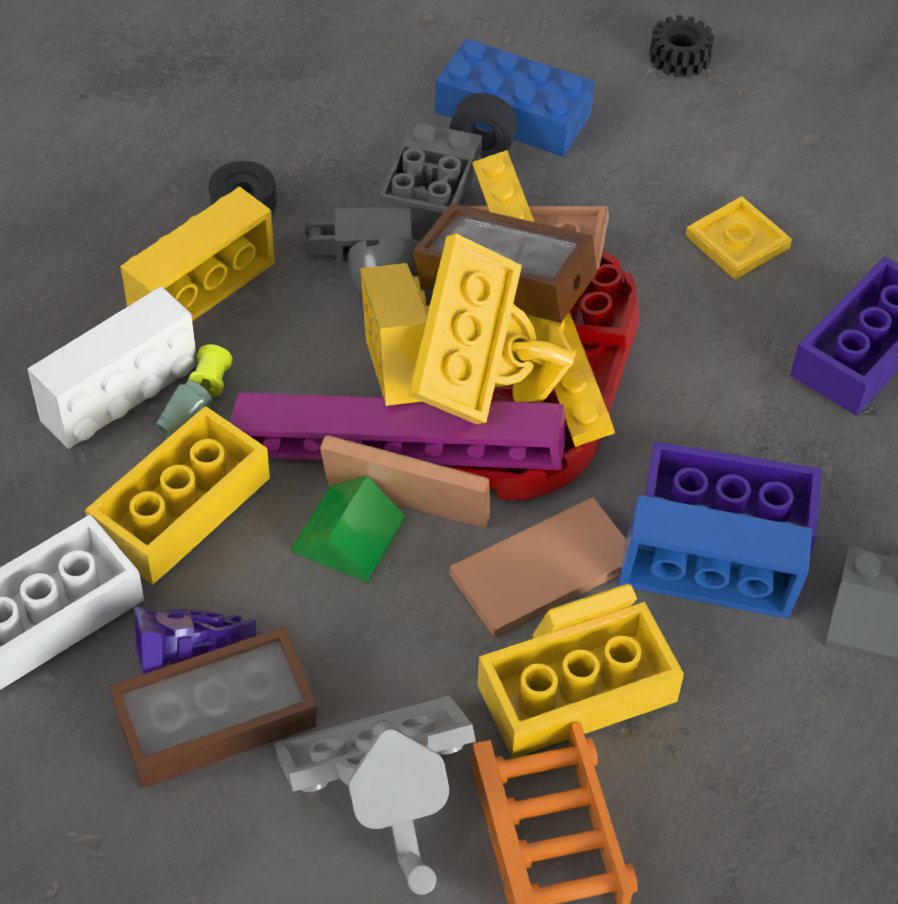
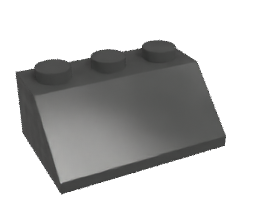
M848 546L838 576L825 645L898 663V558Z

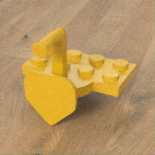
M458 234L446 236L408 396L474 424L486 423L494 386L501 387L513 384L512 395L515 402L541 403L545 400L573 364L574 353L559 326L548 324L534 328L526 314L513 304L522 265Z

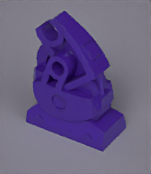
M134 607L135 650L142 674L256 636V619L250 618L247 621L241 622V616L238 615L224 617L223 614L216 612L188 610L185 608L156 613L147 608Z

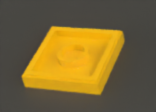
M743 196L689 225L685 235L734 280L790 249L792 243L791 237Z
M625 584L549 609L534 631L533 639L632 606L637 600L632 585Z

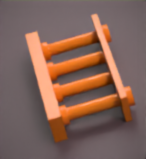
M581 722L571 724L567 748L504 760L502 756L495 757L491 740L472 743L471 768L508 904H559L613 892L616 904H630L633 893L638 890L637 878L632 864L624 863L594 766L598 764L594 741L592 738H585ZM574 765L581 787L515 801L514 797H506L503 784L508 783V778ZM587 806L594 830L527 843L525 839L518 840L515 826L519 825V820ZM600 849L607 873L539 887L538 883L530 884L527 869L531 868L532 862Z

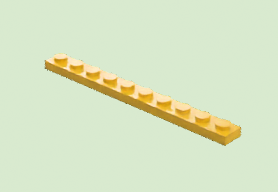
M507 150L472 162L489 212L535 222ZM570 312L561 323L527 315L534 328L548 324L559 326L574 353L573 364L554 387L559 404H564L565 420L575 447L615 434L612 421Z

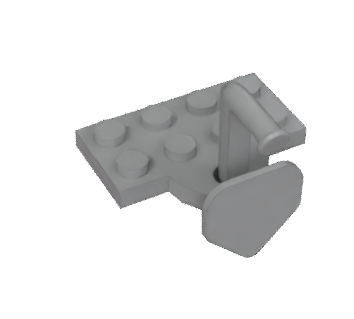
M450 696L274 742L278 761L292 791L313 792L324 788L330 781L337 779L343 781L348 785L354 814L362 825L371 829H382L391 826L398 863L407 878L410 890L416 894L425 895L434 889L436 875L421 860L413 820L438 812L447 802L449 784L445 764L439 754H452L461 750L463 745L476 742L472 723Z

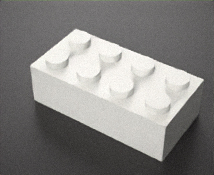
M160 286L29 367V378L40 421L70 449L79 442L92 437L96 431L113 420L123 417L130 409L147 398L154 397L170 383L188 375L198 365L191 313Z
M91 514L0 567V690L144 601L139 571Z

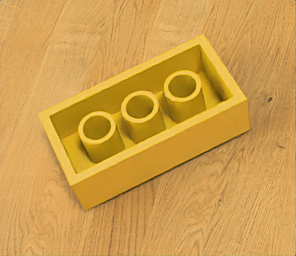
M238 187L228 195L218 199L216 203L198 215L191 217L186 223L168 235L161 237L156 243L138 255L131 257L120 266L127 307L161 286L191 313L192 321L197 319L275 264L271 210L244 189Z
M407 263L360 268L366 343L385 404L388 406L422 402L408 396L430 305H426L424 290L420 289L419 277L412 276Z
M205 406L86 508V517L91 514L136 567L139 575L154 585L270 479L267 448Z
M642 602L479 656L477 685L511 758H517L569 740L571 724L581 722L583 732L586 734L678 702L684 673L646 603Z

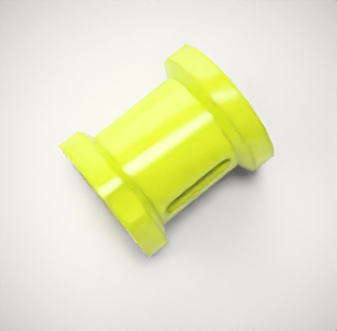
M203 345L199 348L196 355L198 361L196 371L190 374L188 381L192 380L200 384L213 398L221 395L224 382L222 378L224 372L231 367L232 356L225 348L218 345Z

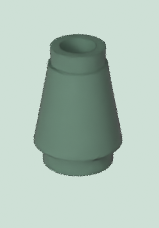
M189 380L185 385L180 384L160 415L159 420L155 423V428L168 439L203 407L209 408L213 403L212 396L195 381Z

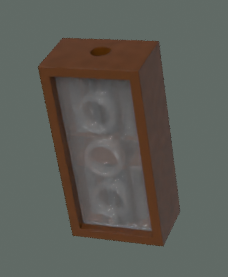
M451 203L413 250L420 287L434 290L446 236L453 234L467 238L522 265L513 304L527 315L558 323L564 320L597 273L592 235Z
M285 626L109 686L113 708L141 788L316 727L317 705Z

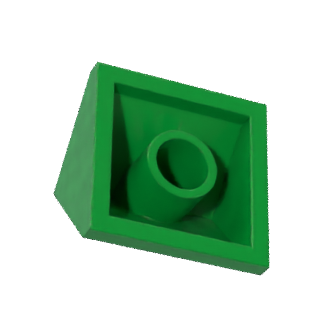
M367 475L334 484L329 487L292 545L291 551L368 583L403 525L405 515Z

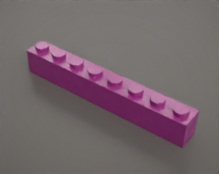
M238 393L230 419L231 424L267 448L268 458L323 460L320 447L324 437L329 435L437 465L561 470L567 434L564 404L545 402L491 401L486 423L474 424L424 402L386 406L383 397Z

